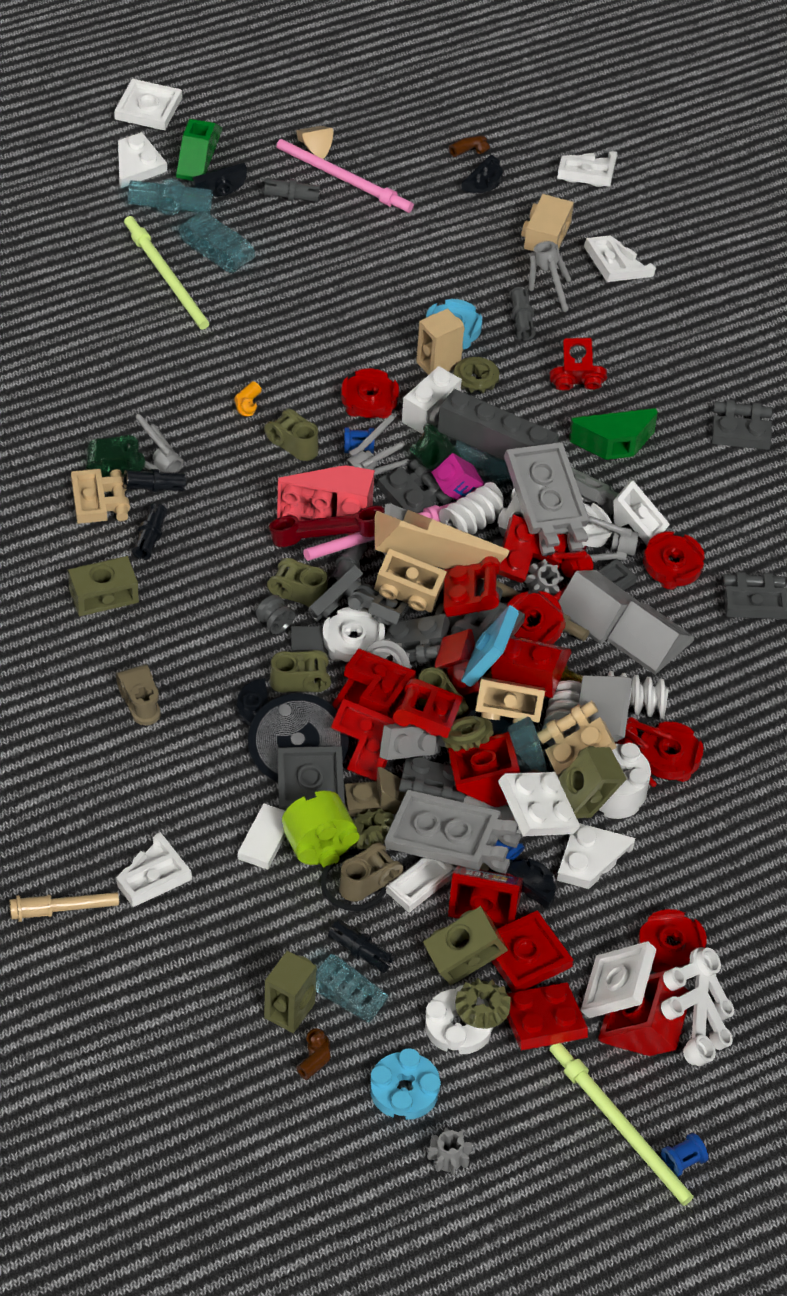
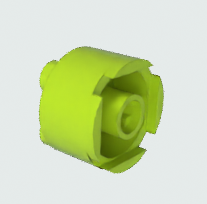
M332 791L314 792L317 797L306 800L305 796L292 803L282 816L284 833L297 859L304 864H321L324 868L328 865L336 864L340 859L339 856L344 854L360 838L339 795Z

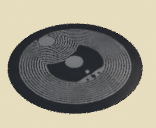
M293 693L271 700L257 712L249 728L248 747L254 763L263 774L278 782L277 748L342 746L344 761L348 750L349 736L331 729L338 710L324 699L310 694Z

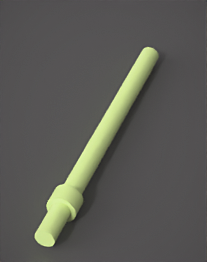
M133 216L126 217L124 224L131 232L132 240L138 247H142L201 330L206 329L209 326V321L150 241L151 236L145 228L139 226Z
M562 1043L553 1044L549 1051L565 1068L564 1074L573 1084H579L683 1206L687 1205L694 1196L588 1075L589 1069L580 1059H575Z

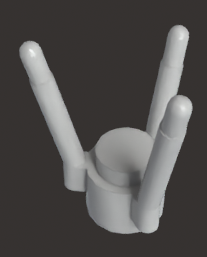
M551 241L541 242L534 247V253L529 254L531 262L529 290H534L537 265L544 271L551 270L562 310L567 312L568 307L556 268L557 264L567 282L571 281V277L559 253L558 245Z
M137 414L136 419L159 447L152 457L154 465L129 452H126L124 456L148 470L159 469V472L178 473L183 466V459L174 452L154 424L149 425L140 414Z
M390 415L358 447L349 451L351 457L346 459L347 466L375 470L374 475L410 463L409 459L374 468L379 460L403 448L404 444L402 442L375 456L369 450L363 451L394 420L393 415Z
M589 516V522L611 530V536L609 537L612 538L611 549L616 550V553L590 554L592 561L616 558L626 561L627 555H635L638 532H633L632 529L622 528Z

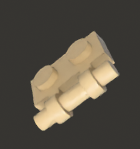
M101 469L71 472L77 524L108 521L107 512L110 511L116 513L118 521L128 519L130 503L129 499L125 497L127 489L123 487V477L120 470H112L110 477H102ZM110 491L113 494L111 497H105L104 492Z
M592 700L583 706L578 704L571 709L570 714L558 721L553 719L546 724V728L537 733L542 744L551 739H554L556 743L545 749V752L558 777H560L564 769L573 763L578 757V753L586 747H611L612 750L617 748L606 723L601 717L590 722L588 717L598 712V708ZM579 724L581 729L567 737L565 736L564 731Z

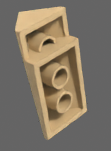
M407 510L403 521L379 511L375 514V550L384 553L392 549L429 565L449 569L459 565L466 566L481 563L488 556L496 557L501 563L510 551L410 510Z

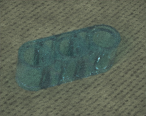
M204 211L199 212L179 226V234L187 245L229 273L236 272L255 258L254 248L249 241Z

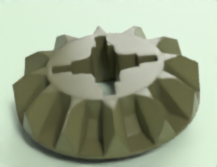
M465 358L458 362L454 368V375L462 379L461 389L469 388L471 394L475 390H479L483 394L486 389L493 390L495 384L499 383L500 373L498 367L486 358ZM472 371L481 379H476L475 376H472Z
M477 716L463 717L453 722L448 738L442 737L446 748H452L454 751L461 749L468 751L470 748H479L480 744L489 742V737L494 734L491 721L486 718Z
M380 808L375 812L368 809L365 814H356V819L353 822L360 838L352 846L359 849H367L375 843L381 842L384 844V840L394 820L392 813L384 812Z
M478 977L475 982L470 984L465 982L463 988L457 991L455 1007L459 1017L468 1025L481 1029L493 1028L504 1022L508 1017L511 997H508L505 987H499L493 979L487 982L481 981ZM477 997L483 1000L490 998L489 1006L487 1007L485 1004L478 1006Z

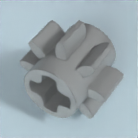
M546 559L539 562L538 566L534 563L530 565L528 572L531 575H528L524 581L529 588V594L544 591L554 595L560 591L556 584L564 580V577L560 576L558 565L547 564Z
M446 1127L439 1137L432 1134L430 1142L432 1147L428 1149L427 1159L436 1161L437 1172L443 1170L455 1175V1171L460 1166L468 1167V1155L472 1152V1143H464V1132L462 1130L456 1132Z

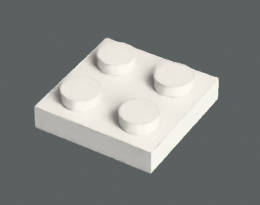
M132 79L114 111L115 119L165 131L182 99V90Z
M555 772L505 773L498 780L523 836L574 834L580 828V824Z
M647 941L596 955L580 1011L588 1018L641 1005L656 948Z

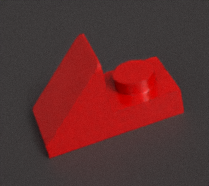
M472 629L443 637L435 661V668H447L450 682L463 697L478 693L481 680L480 678L471 687L461 681L476 644Z

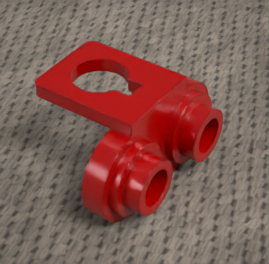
M565 338L563 340L564 366L550 371V382L556 385V389L562 391L572 389L573 384H584V387L589 390L601 388L602 383L607 379V370L601 366H593L592 339ZM580 345L586 349V355L581 360L582 363H575V358L570 355V349L573 346Z

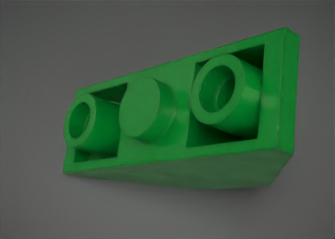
M189 119L182 137L176 178L194 181L193 177L206 174L222 133L220 125L213 122Z
M656 408L571 418L569 440L571 443L605 460L634 457L654 434L658 411Z

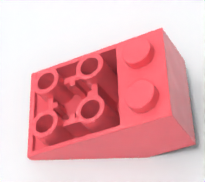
M343 465L279 477L277 518L295 516L298 518V521L355 515L360 510L373 506L375 470Z

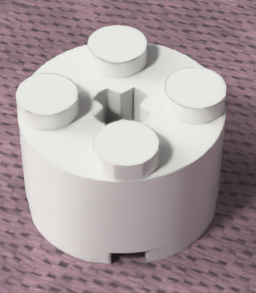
M633 743L616 744L617 748L612 750L627 780L599 809V811L604 812L603 816L612 819L630 817L639 811V807L646 800L651 768L646 757L640 752L639 747Z

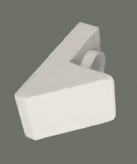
M633 480L629 481L613 500L614 525L622 527L629 524L635 532H638V536L646 545L652 537L664 532L670 525Z

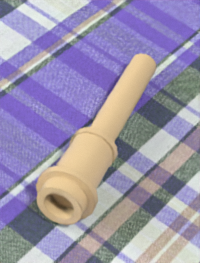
M118 892L53 899H51V895L20 898V895H16V899H9L11 920L18 919V922H22L23 918L52 917V912L119 906Z

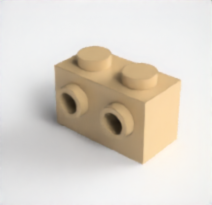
M542 194L538 204L534 203L531 208L530 221L526 220L522 228L521 236L525 237L524 249L534 251V247L544 241L554 242L558 245L559 249L572 221L574 202Z
M448 308L419 321L416 362L428 375L438 366L450 372L461 361L465 327L462 320L456 317Z
M389 549L377 575L374 590L387 599H398L408 603L415 610H425L432 613L443 587L447 571Z
M481 677L475 711L481 712L482 718L500 720V716L513 718L512 723L531 726L532 721L540 722L545 688Z

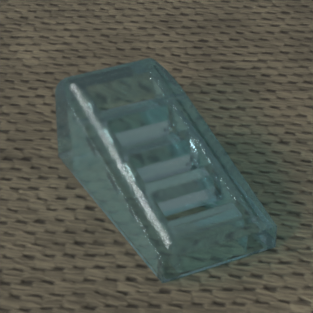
M526 717L508 726L515 752L531 769L549 772L531 718Z
M332 953L316 971V992L368 1023L372 1021L388 1000L389 995ZM344 981L348 984L342 990L341 988H339V986ZM355 989L360 990V992L353 999L351 997V994L355 991ZM367 996L372 997V1000L366 1007L361 1005Z

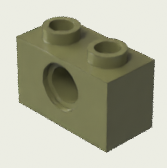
M128 556L68 569L69 591L79 617L139 603L138 581Z
M594 746L582 749L578 753V757L568 768L561 772L558 778L576 818H592L627 780L611 747Z
M481 906L475 910L463 913L457 921L447 927L437 929L431 934V937L423 941L438 972L450 986L508 951L493 921ZM469 939L464 947L459 948L464 940Z
M286 951L265 980L264 1018L293 1034L315 1004L317 966L308 958Z

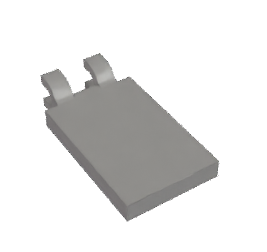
M563 442L506 450L504 459L529 533H539V547L542 556L555 553L553 546H559L560 544L558 534L567 533V543L570 552L581 551L583 549L582 542H587L588 540L587 533L583 527L587 526L589 517Z
M407 790L384 841L386 849L475 870H480L482 863H485L492 870L506 874L510 865V860L506 859L508 848L495 845L499 839L503 844L517 848L521 835L516 833L519 828L517 822L514 820H501V812L498 810Z

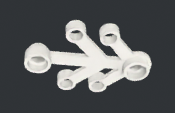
M708 947L694 949L690 954L688 965L682 968L674 967L663 975L665 985L672 991L685 986L687 979L696 976L695 989L680 997L673 996L664 1000L661 1003V1010L667 1019L673 1020L682 1016L684 1010L694 1005L692 1039L687 1042L683 1053L689 1064L697 1066L713 1061L716 1055L715 1049L722 1050L731 1046L733 1042L732 1035L725 1027L723 1020L734 1015V1007L731 1001L727 999L716 977V973L721 969L720 958L713 949ZM708 990H710V992L712 993L715 1002L712 1001L708 993ZM707 1019L713 1029L710 1032L709 1038L706 1036Z

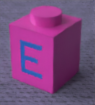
M454 453L432 471L443 493L455 500L465 497L468 493L474 492L478 487L485 485L474 465Z

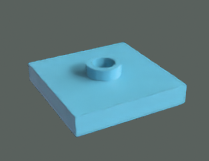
M509 605L491 626L481 634L475 644L461 680L463 683L470 687L473 686L504 653L519 615V610Z

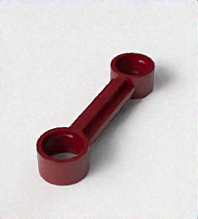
M370 506L360 510L355 515L298 521V518L295 516H283L272 521L269 525L273 544L277 547L294 545L302 538L360 532L364 537H375V514L377 511L384 513L385 508L382 506Z

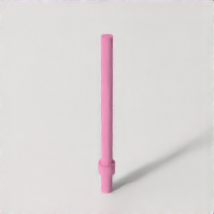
M283 139L277 142V149L379 198L381 203L389 207L392 205L408 213L412 211L414 203L398 196L396 191L388 187H379Z
M449 504L440 507L433 505L424 508L423 512L418 514L440 522L439 512L441 509L447 508ZM360 532L304 549L303 554L305 559L309 561L375 540V537H364Z

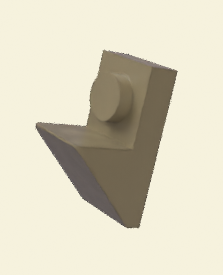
M378 767L377 781L345 784L344 794L349 815L356 817V814H365L368 809L375 812L380 808L384 812L397 814L406 794L399 791L401 778L382 767Z

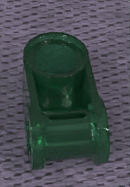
M428 423L424 425V432L416 444L413 443L409 447L410 451L418 457L424 467L430 470L436 469L452 453L461 457L460 453L447 439V436L438 432L437 427Z
M134 436L97 438L91 440L88 444L86 470L101 469L102 477L110 476V472L115 469L120 470L122 475H124L125 470L141 471L145 467V457L139 452V442Z

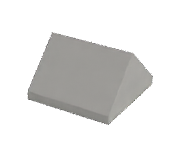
M584 570L574 573L558 602L563 613L570 616L572 622L589 630V636L599 644H602L608 639L630 601H639L597 570Z
M630 601L607 641L656 675L688 647L695 637L648 604Z
M583 676L579 704L583 706L592 700L598 708V712L588 717L590 722L601 717L606 723L614 742L625 738L632 678ZM576 724L575 732L581 729L579 724Z

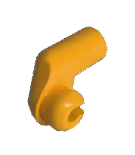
M250 382L235 396L234 400L237 411L244 417L252 416L257 409V403L254 404L253 399L261 393V387L258 383Z

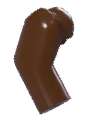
M485 136L466 137L449 145V152L453 157H457L476 148L478 154H483L490 149V145L487 143L488 139Z
M314 1028L307 1033L306 1040L308 1042L309 1057L296 1067L299 1075L305 1080H308L317 1073L331 1058L329 1038L319 1028Z

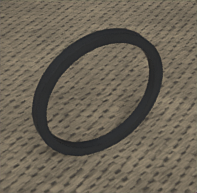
M346 854L339 856L340 859L338 863L346 861L347 859H350L358 854ZM338 863L324 868L321 875L322 892L326 899L338 908L348 911L366 910L378 904L386 893V887H383L380 893L367 903L360 905L342 903L335 899L326 887L327 874Z

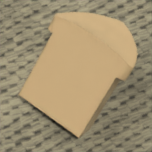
M316 126L296 130L298 141L304 142L312 154L322 159L326 157L333 141L332 128Z

